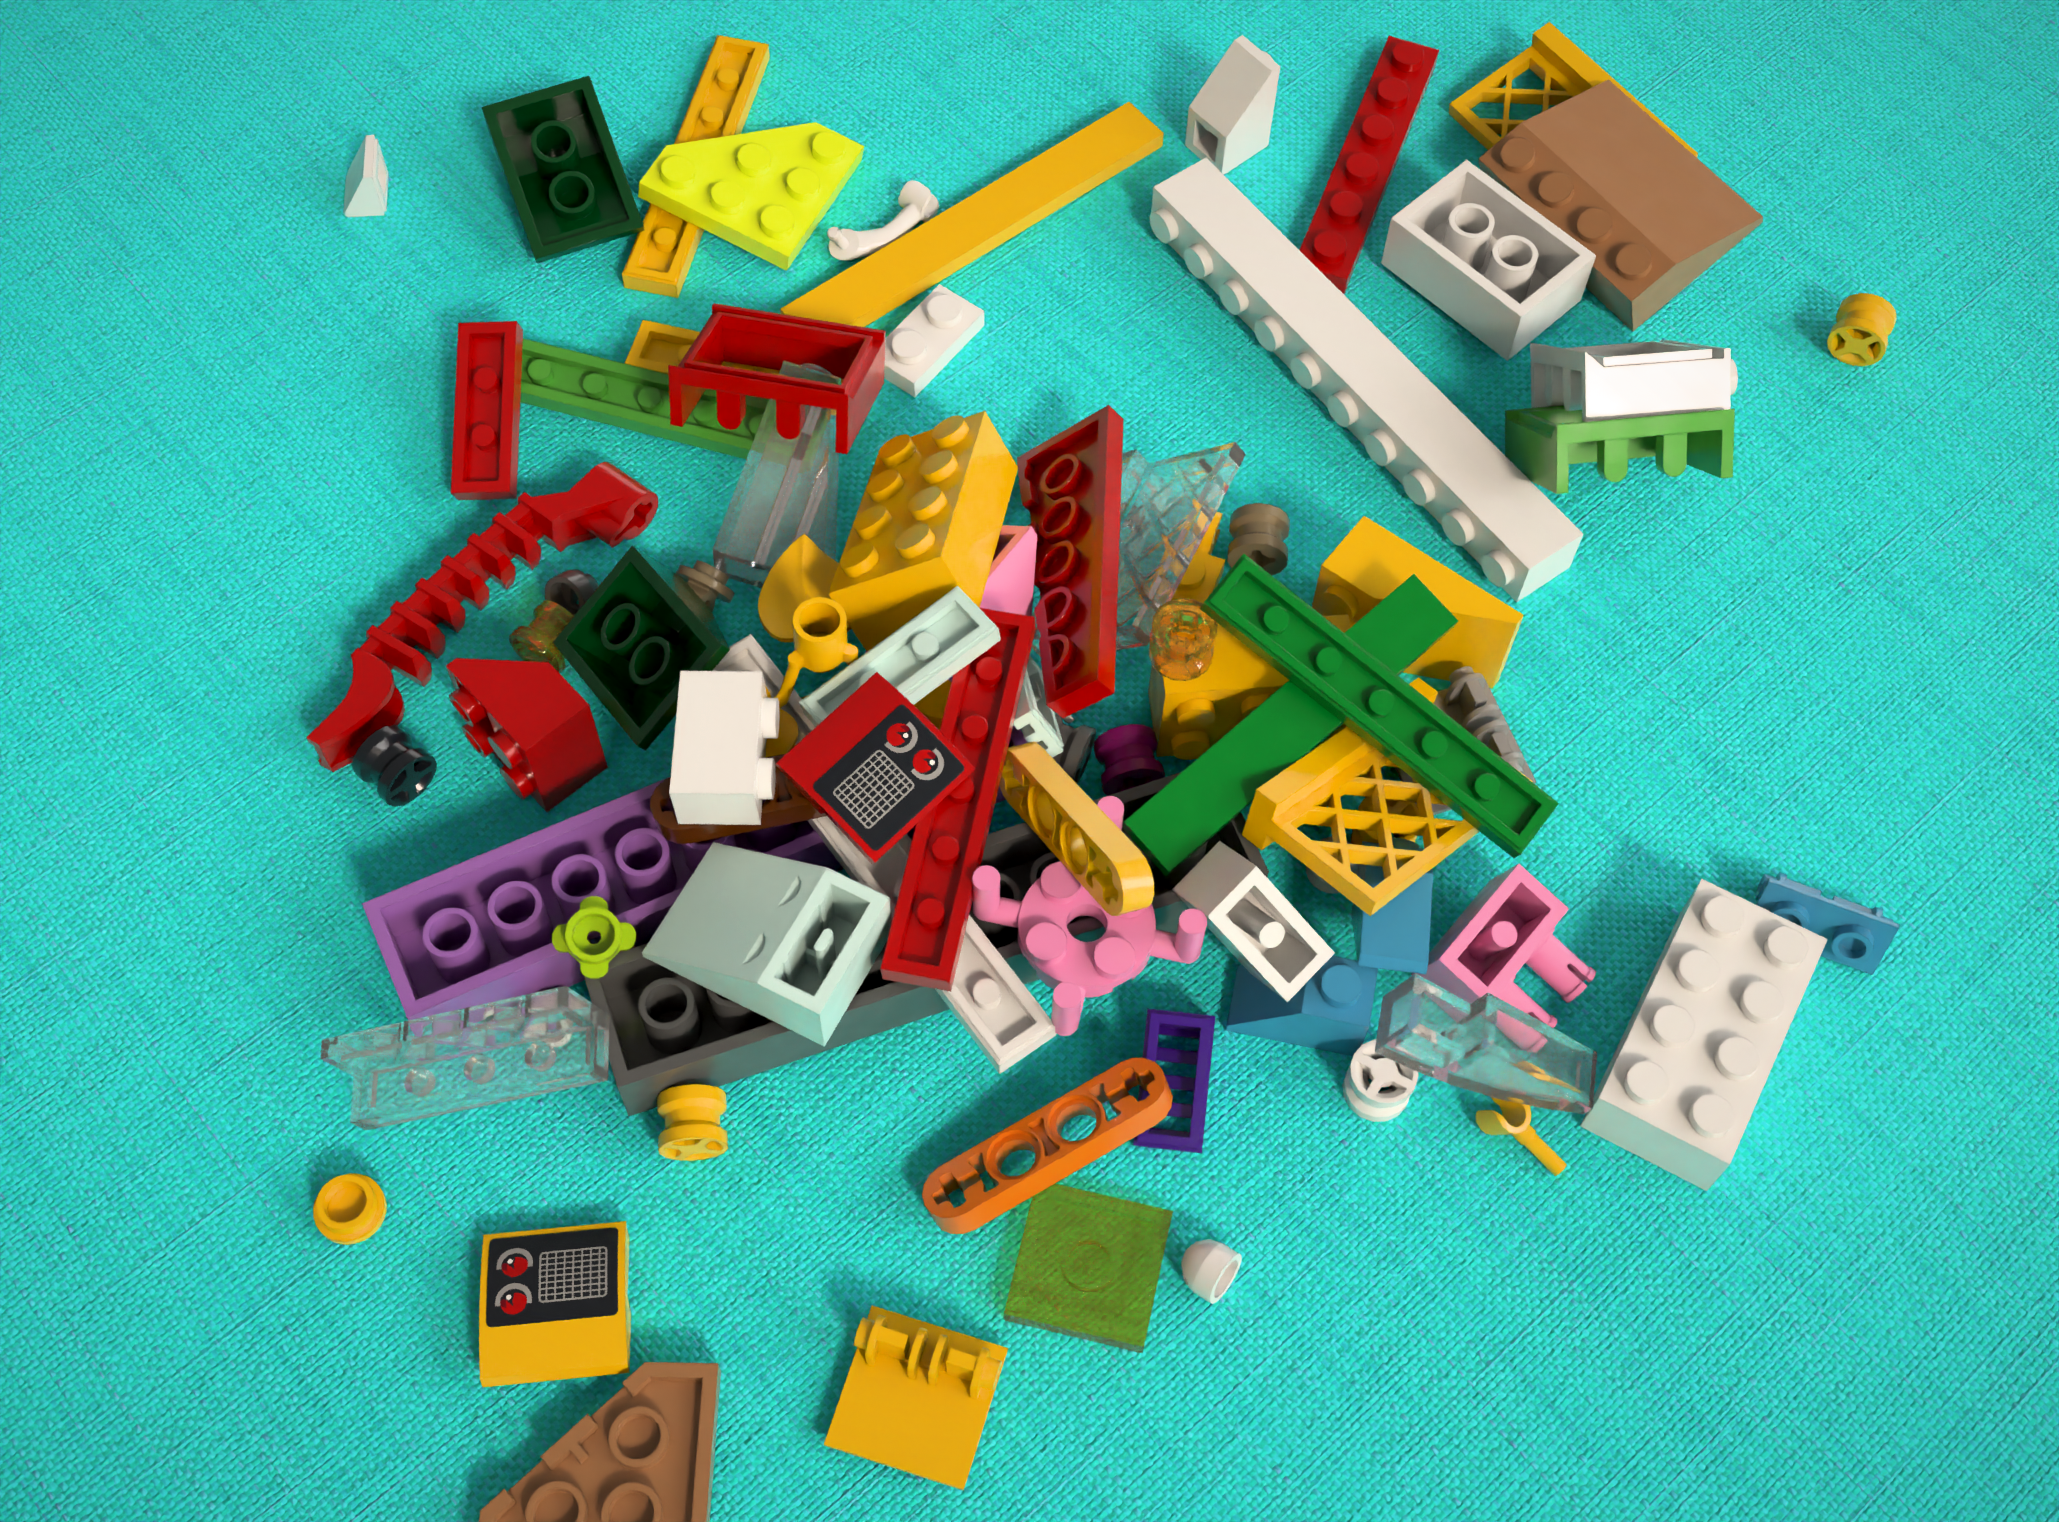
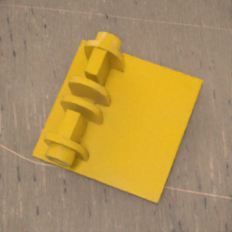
M872 1305L868 1317H863L858 1326L854 1340V1346L857 1349L824 1446L964 1491L1008 1348Z

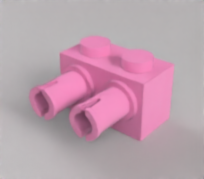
M1517 864L1490 880L1429 952L1427 973H1412L1411 975L1459 1019H1463L1476 1012L1482 1014L1486 1011L1523 1045L1525 1050L1531 1051L1549 1035L1544 1031L1546 1028L1549 1031L1554 1029L1557 1019L1553 1015H1549L1513 982L1516 978V973L1524 964L1528 965L1561 995L1562 1000L1569 1003L1586 989L1587 985L1584 981L1591 982L1596 975V971L1592 967H1588L1553 935L1555 926L1569 908L1524 867Z

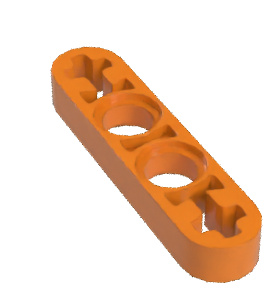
M1130 1058L1122 1061L939 1166L927 1178L922 1192L924 1205L932 1219L941 1230L950 1234H965L976 1230L1157 1125L1167 1116L1172 1107L1173 1099L1162 1068L1155 1061L1147 1058ZM1137 1085H1140L1149 1094L1146 1099L1139 1102L1129 1094V1090ZM1108 1100L1113 1111L1117 1114V1117L1110 1121L1102 1105ZM1079 1115H1088L1096 1119L1094 1130L1086 1138L1079 1141H1069L1061 1137L1064 1125L1071 1118ZM1029 1150L1036 1154L1032 1167L1024 1174L1007 1176L1001 1173L1003 1161L1012 1152ZM987 1171L995 1186L989 1191L979 1176ZM960 1188L964 1193L966 1202L954 1208L948 1195Z

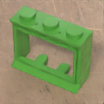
M1564 405L1505 410V456L1531 482L1556 494L1568 493L1569 464L1597 462V471L1602 478L1611 482H1619L1625 478L1628 471V459L1656 456L1657 469L1671 477L1681 475L1687 464L1719 478L1733 477L1735 409L1591 422L1582 421V410L1566 411Z

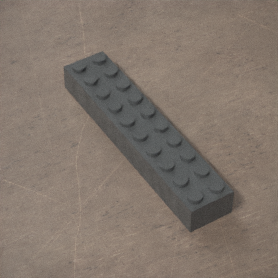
M1180 773L1108 796L1117 797L1122 801L1124 805V822ZM1099 798V799H1096V800H1093V801H1094L1096 804H1098V802H1099L1102 798ZM1239 813L1167 877L1122 828V832L1145 856L1152 871L1154 880L1152 906L1155 913L1157 930L1177 933L1180 915L1190 908L1172 889L1219 841L1256 865L1268 877L1269 871L1259 849L1242 836L1246 822L1242 813ZM1024 822L988 834L981 866H992L998 870L1000 874V897L1022 901L1032 884L1041 877L1043 870L1050 864L1060 860L1029 825ZM971 905L969 915L1021 982L1027 984L1039 980L1036 976V970L1021 952L1018 944V928L979 920L974 915ZM1079 916L1073 919L1067 926L1069 933L1075 939L1083 942L1095 941L1106 932L1104 925L1098 919L1091 916ZM647 944L634 947L628 951L619 952L610 961L608 973L604 977L589 979L584 976L615 1081L628 1116L656 1108L657 1096L662 1091L672 1087L691 1084L719 1087L950 1009L934 988L884 980L882 978L880 968L886 944L825 1047L643 957L642 952Z

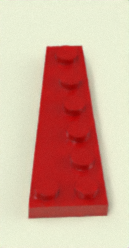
M1109 405L1017 457L1022 505L1030 512L1031 524L1028 526H1032L1037 534L1034 585L1040 590L1041 600L1035 607L1037 629L1040 631L1041 636L1039 649L1046 705L1062 718L1098 703L1115 692L1123 418Z

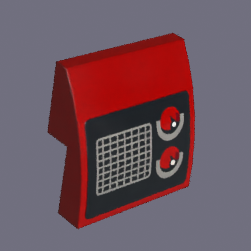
M878 672L872 675L775 764L821 815L825 813L871 864L876 863L976 769L924 714Z

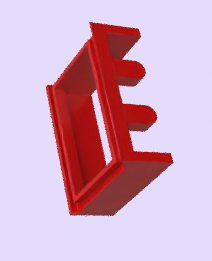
M714 303L712 305V315L679 365H668L670 425L683 427L705 390L712 389L716 390L717 420L722 427L729 430L738 428L746 415V395L776 400V429L779 435L785 439H795L800 434L805 424V405L836 410L835 452L848 454L884 384L886 331ZM725 361L823 378L843 379L841 385L721 365Z

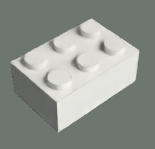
M1465 160L1391 218L1381 264L1508 361L1581 301L1596 255L1471 162Z

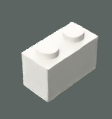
M680 671L669 789L678 824L761 825L762 799H774L776 781L774 758H765L767 739L778 738L780 722L778 698L767 697L763 672Z
M1220 841L1172 889L1190 909L1202 911L1207 918L1206 927L1250 974L1286 1002L1335 954L1256 865Z

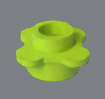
M590 896L583 899L580 903V910L570 918L567 924L558 925L552 933L554 948L558 952L569 953L580 963L582 975L589 979L604 977L608 973L610 961L620 951L632 949L636 942L634 927L630 923H620L616 916L608 910L607 902L598 896ZM592 931H596L601 935V940L596 944H591L587 940L588 934Z

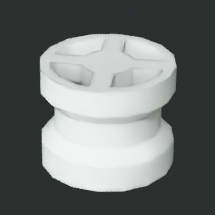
M1374 1039L1362 1044L1354 1053L1343 1082V1094L1349 1108L1359 1117L1372 1122H1385L1399 1116L1406 1108L1410 1095L1415 1089L1419 1077L1417 1062L1411 1052L1402 1044L1389 1039ZM1381 1087H1389L1386 1091H1380Z

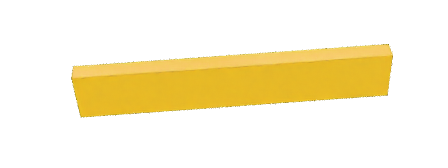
M717 35L674 144L741 134L770 59L769 44ZM650 203L643 220L645 231L638 233L622 273L624 288L678 298L704 229Z

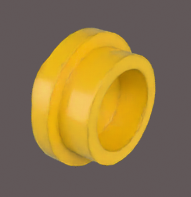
M351 1173L337 1176L322 1187L315 1199L313 1207L315 1224L319 1231L334 1243L342 1245L360 1243L371 1237L382 1225L387 1211L386 1197L380 1186L366 1175Z

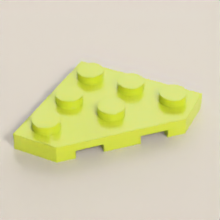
M817 122L666 145L640 180L638 197L787 271L862 161L864 146Z

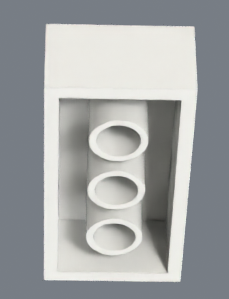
M1701 879L1680 912L1580 1127L1707 1191L1731 1164L1828 939Z

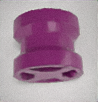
M1139 724L1118 726L1107 730L1094 741L1096 759L1105 768L1101 775V784L1106 796L1165 777L1163 765L1154 758L1158 743L1156 734L1151 727Z

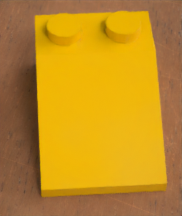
M1363 516L1321 565L1312 608L1322 616L1348 614L1350 627H1352L1411 575L1415 574L1455 616L1458 622L1452 630L1402 673L1450 681L1449 676L1451 673L1461 667L1470 666L1474 673H1481L1484 676L1489 688L1492 689L1500 679L1524 615L1371 519Z

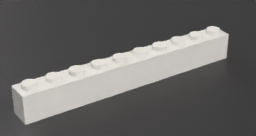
M1207 158L1153 187L1150 225L1155 236L1162 243H1168L1185 260L1189 271L1196 278L1203 279L1219 295L1224 307L1231 314L1238 315L1254 331L1264 349L1274 352L1287 365L1301 387L1310 389L1320 399L1338 425L1347 427L1365 446L1370 458L1376 464L1386 467L1403 485L1408 497L1415 504L1423 506L1442 525L1450 541L1458 546H1462L1482 566L1485 576L1492 584L1502 587L1518 602L1570 568L1583 533Z

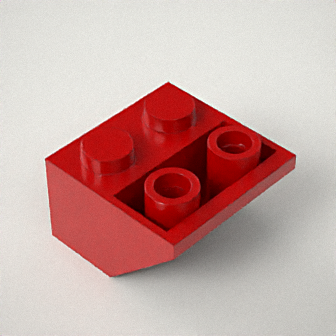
M456 658L446 665L455 691L449 694V699L460 716L467 722L461 727L465 737L482 757L485 758L493 753L504 765L500 768L501 775L514 793L522 800L531 795L548 812L608 768L590 705L549 662Z

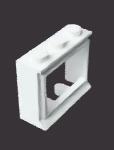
M1672 340L1570 348L1530 343L1531 408L1564 405L1566 411L1582 410V421L1584 422L1730 409V395L1735 393L1738 383L1737 367L1734 360L1730 358V348Z

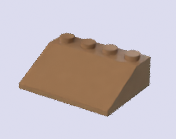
M1606 80L1521 122L1479 158L1480 170L1596 255L1585 288L1632 332L1763 222V216L1610 80Z

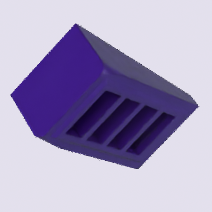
M1156 1009L1147 1010L1143 1058L1155 1062L1197 1065L1195 1078L1165 1075L1170 1089L1194 1092L1193 1105L1172 1102V1107L1167 1116L1191 1118L1190 1132L1150 1128L1134 1137L1133 1146L1202 1154L1215 1016ZM1159 1035L1199 1039L1198 1051L1158 1047ZM1139 1086L1138 1102L1149 1096L1148 1091L1143 1090L1141 1086Z

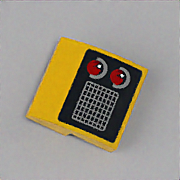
M626 1221L483 1235L479 1300V1367L482 1388L629 1373L631 1309L628 1300L630 1239Z

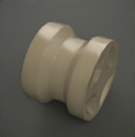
M1262 503L1247 504L1237 508L1230 518L1229 532L1234 538L1228 547L1227 562L1232 568L1239 558L1245 554L1270 575L1280 573L1287 566L1288 548L1283 542L1288 537L1290 519L1287 513L1279 507Z

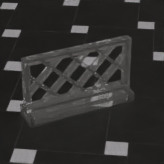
M1236 442L1151 463L1137 449L1122 453L1118 601L1122 600L1117 604L1116 650L1149 644L1156 627L1162 619L1246 455ZM1034 610L1032 616L1035 617L1036 630L1031 648L1040 656L1039 641L1041 636L1040 631L1037 629ZM1137 614L1132 625L1122 626Z

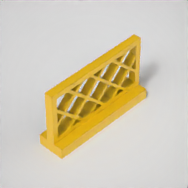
M1550 22L1533 33L1532 45L1449 103V114L1489 150L1517 125L1525 121L1509 119L1510 103L1542 105L1543 112L1548 109L1549 105H1558L1606 80H1610L1696 158L1698 156V153ZM1527 69H1530L1544 81V90L1511 88L1512 80ZM1481 102L1504 103L1503 119L1479 118L1471 109Z
M1419 677L1409 683L1410 686L1434 704L1438 694L1437 690ZM1347 726L1256 789L1242 836L1261 851L1275 841L1357 907L1371 916L1480 831L1465 819L1457 821L1434 818L1431 804H1446L1413 778V783L1383 780L1381 773L1383 766H1398ZM1343 795L1371 797L1374 812L1342 809L1340 797ZM1386 799L1416 802L1419 817L1389 814ZM1303 824L1331 827L1333 842L1311 840L1297 828ZM1345 828L1377 831L1379 847L1347 844ZM1391 833L1422 836L1424 850L1395 849ZM1350 863L1381 866L1384 880L1373 888L1351 871Z

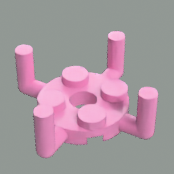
M1114 796L1103 797L1098 802V807L1122 831L1124 815L1122 801ZM1061 861L1052 863L1043 870L1041 877L1032 884L1022 901L1000 897V874L994 867L981 866L973 873L972 908L974 915L982 921L1018 928V944L1023 956L1026 957L1030 965L1036 970V976L1048 987L1054 989L1051 1021L1055 1026V1033L1060 1036L1072 1035L1077 1030L1085 997H1099L1111 993L1114 987L1126 982L1130 978L1133 980L1143 971L1150 956L1185 964L1193 963L1200 957L1207 918L1198 909H1187L1182 912L1179 917L1177 933H1171L1156 929L1152 903L1148 908L1119 916H1111L1097 903ZM1079 916H1091L1098 919L1104 925L1106 932L1095 941L1083 942L1075 939L1069 933L1067 926L1073 919Z

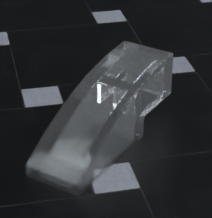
M1415 973L1383 996L1374 1052L1424 1075L1497 1099L1585 1114L1593 1109L1597 1052L1489 992L1473 1003H1469Z

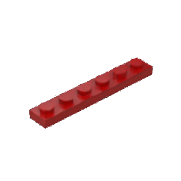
M1388 36L1301 245L1300 251L1343 294H1345L1435 69L1439 54L1438 49Z
M985 608L980 609L999 628L1001 640L953 675L940 727L941 733L976 769L916 824L880 968L884 980L950 992L973 900L972 877L974 871L981 866L1036 630L1034 616Z

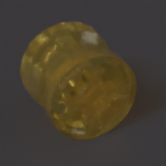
M1187 598L1170 600L1160 606L1153 616L1149 658L1152 666L1162 676L1176 681H1188L1200 677L1210 667L1213 661L1218 623L1200 609L1203 603ZM1177 632H1186L1194 635L1195 638L1189 640L1187 637L1179 636Z
M543 600L534 609V619L528 626H518L510 634L509 641L523 661L549 662L561 673L566 667V658L554 645L553 641L574 616L559 604L550 600Z

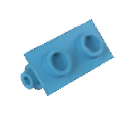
M1781 872L1776 877L1764 874L1756 891L1755 898H1758L1756 905L1828 939L1822 951V957L1871 975L1874 974L1899 929L1898 923L1883 916V909L1875 906L1873 909L1837 896H1834L1832 900L1821 896L1820 890L1787 879V875Z

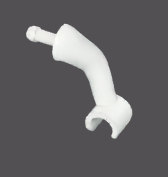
M908 181L902 188L898 198L899 206L903 209L891 222L882 228L865 231L840 230L838 227L829 228L827 236L830 239V254L841 261L870 256L910 232L920 221L927 222L934 218L939 209L937 198L931 194L929 188L920 182Z

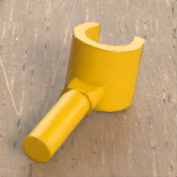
M1514 1093L1491 1094L1492 1100L1499 1105L1502 1115L1494 1110L1477 1111L1475 1117L1479 1128L1485 1134L1491 1136L1511 1134L1554 1176L1560 1174L1567 1164L1536 1134V1130L1530 1125L1532 1114L1527 1099Z

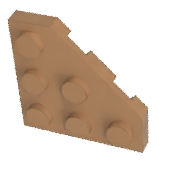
M644 1362L622 1382L624 1385L622 1389L592 1416L587 1414L543 1453L540 1456L542 1458L541 1462L508 1491L503 1489L480 1510L479 1522H710L721 1379L719 1364Z

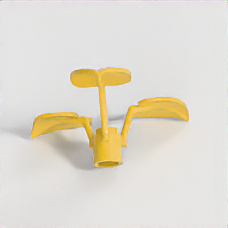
M805 534L797 538L775 562L764 581L758 599L760 622L767 633L778 641L794 642V651L788 655V667L779 692L773 697L779 700V735L777 739H767L765 757L788 753L798 740L799 728L796 720L781 708L788 703L800 669L805 667L816 673H825L835 669L842 662L850 665L858 659V648L847 643V632L851 630V627L847 623L845 610L839 603L832 600L828 594L839 563L825 554ZM946 680L914 704L939 730L951 686V681ZM766 687L767 697L772 698L769 690Z

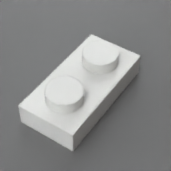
M939 284L885 338L884 379L911 396L916 397L984 327V310Z

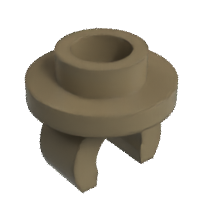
M696 560L693 568L680 565L676 571V574L686 581L712 612L716 599L730 603L735 594L725 586L729 576L705 562Z

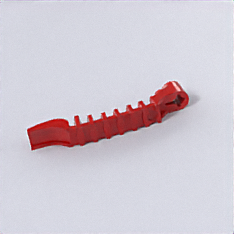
M602 462L596 465L567 492L534 497L523 492L518 497L517 506L506 515L500 512L492 518L493 525L480 536L473 533L467 539V546L453 558L447 555L441 561V568L428 580L421 578L415 584L416 591L403 603L396 601L390 607L391 615L378 627L372 625L366 631V642L351 654L353 678L346 697L306 737L308 742L317 751L320 757L318 760L320 765L332 772L343 768L353 762L358 748L375 731L385 726H398L404 716L405 706L399 690L395 687L391 670L393 669L425 687L431 680V663L413 647L416 645L438 659L445 651L446 642L445 635L436 625L442 623L458 633L464 627L466 618L465 609L460 603L465 600L481 611L489 601V587L485 584V581L489 578L505 589H508L514 583L516 575L515 566L511 562L513 558H516L533 570L539 564L541 558V547L537 543L540 538L559 552H562L569 545L594 538L601 539L613 548L624 539L631 540L637 537L648 527L658 508V496L610 462Z

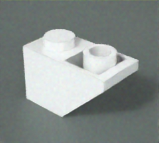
M1243 35L1233 41L1190 104L1188 111L1185 146L1201 160L1207 158L1223 175L1269 145L1280 66L1267 52L1261 51Z

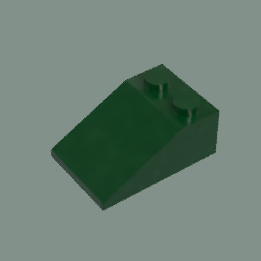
M590 76L482 107L492 144L536 263L645 231Z
M633 545L553 641L554 645L633 742L645 751L676 715L680 671H713L730 651L711 609L686 581Z

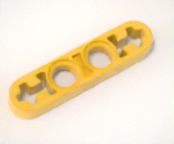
M1028 742L1008 747L999 787L1011 807L1108 914L1119 916L1148 908L1154 897V880L1148 861L1142 852L1041 745L1036 742Z

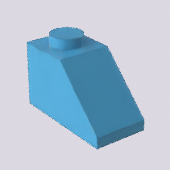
M1392 837L1395 849L1424 850L1410 840ZM1362 841V845L1379 847V843ZM1359 864L1357 876L1374 888L1384 880L1381 866ZM1433 869L1429 870L1371 916L1353 903L1351 917L1358 966L1418 974L1427 973Z
M1332 956L1286 1002L1250 974L1243 965H1238L1226 1031L1353 1056L1363 1044L1370 1026L1378 969L1358 966L1356 960Z

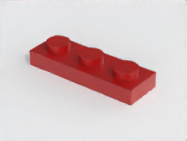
M517 321L458 323L451 494L457 500L517 499L523 329Z

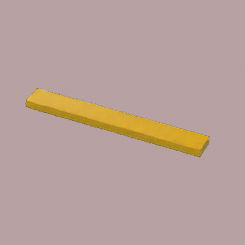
M1127 102L782 307L780 313L866 327L1163 147L1164 133L1132 103Z

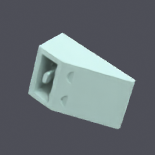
M713 842L644 948L642 955L825 1047L888 940L892 924L890 897L827 867Z

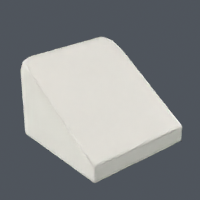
M375 135L365 136L347 172L343 210L346 217L383 216L384 212L387 211L389 173L379 141L375 139Z

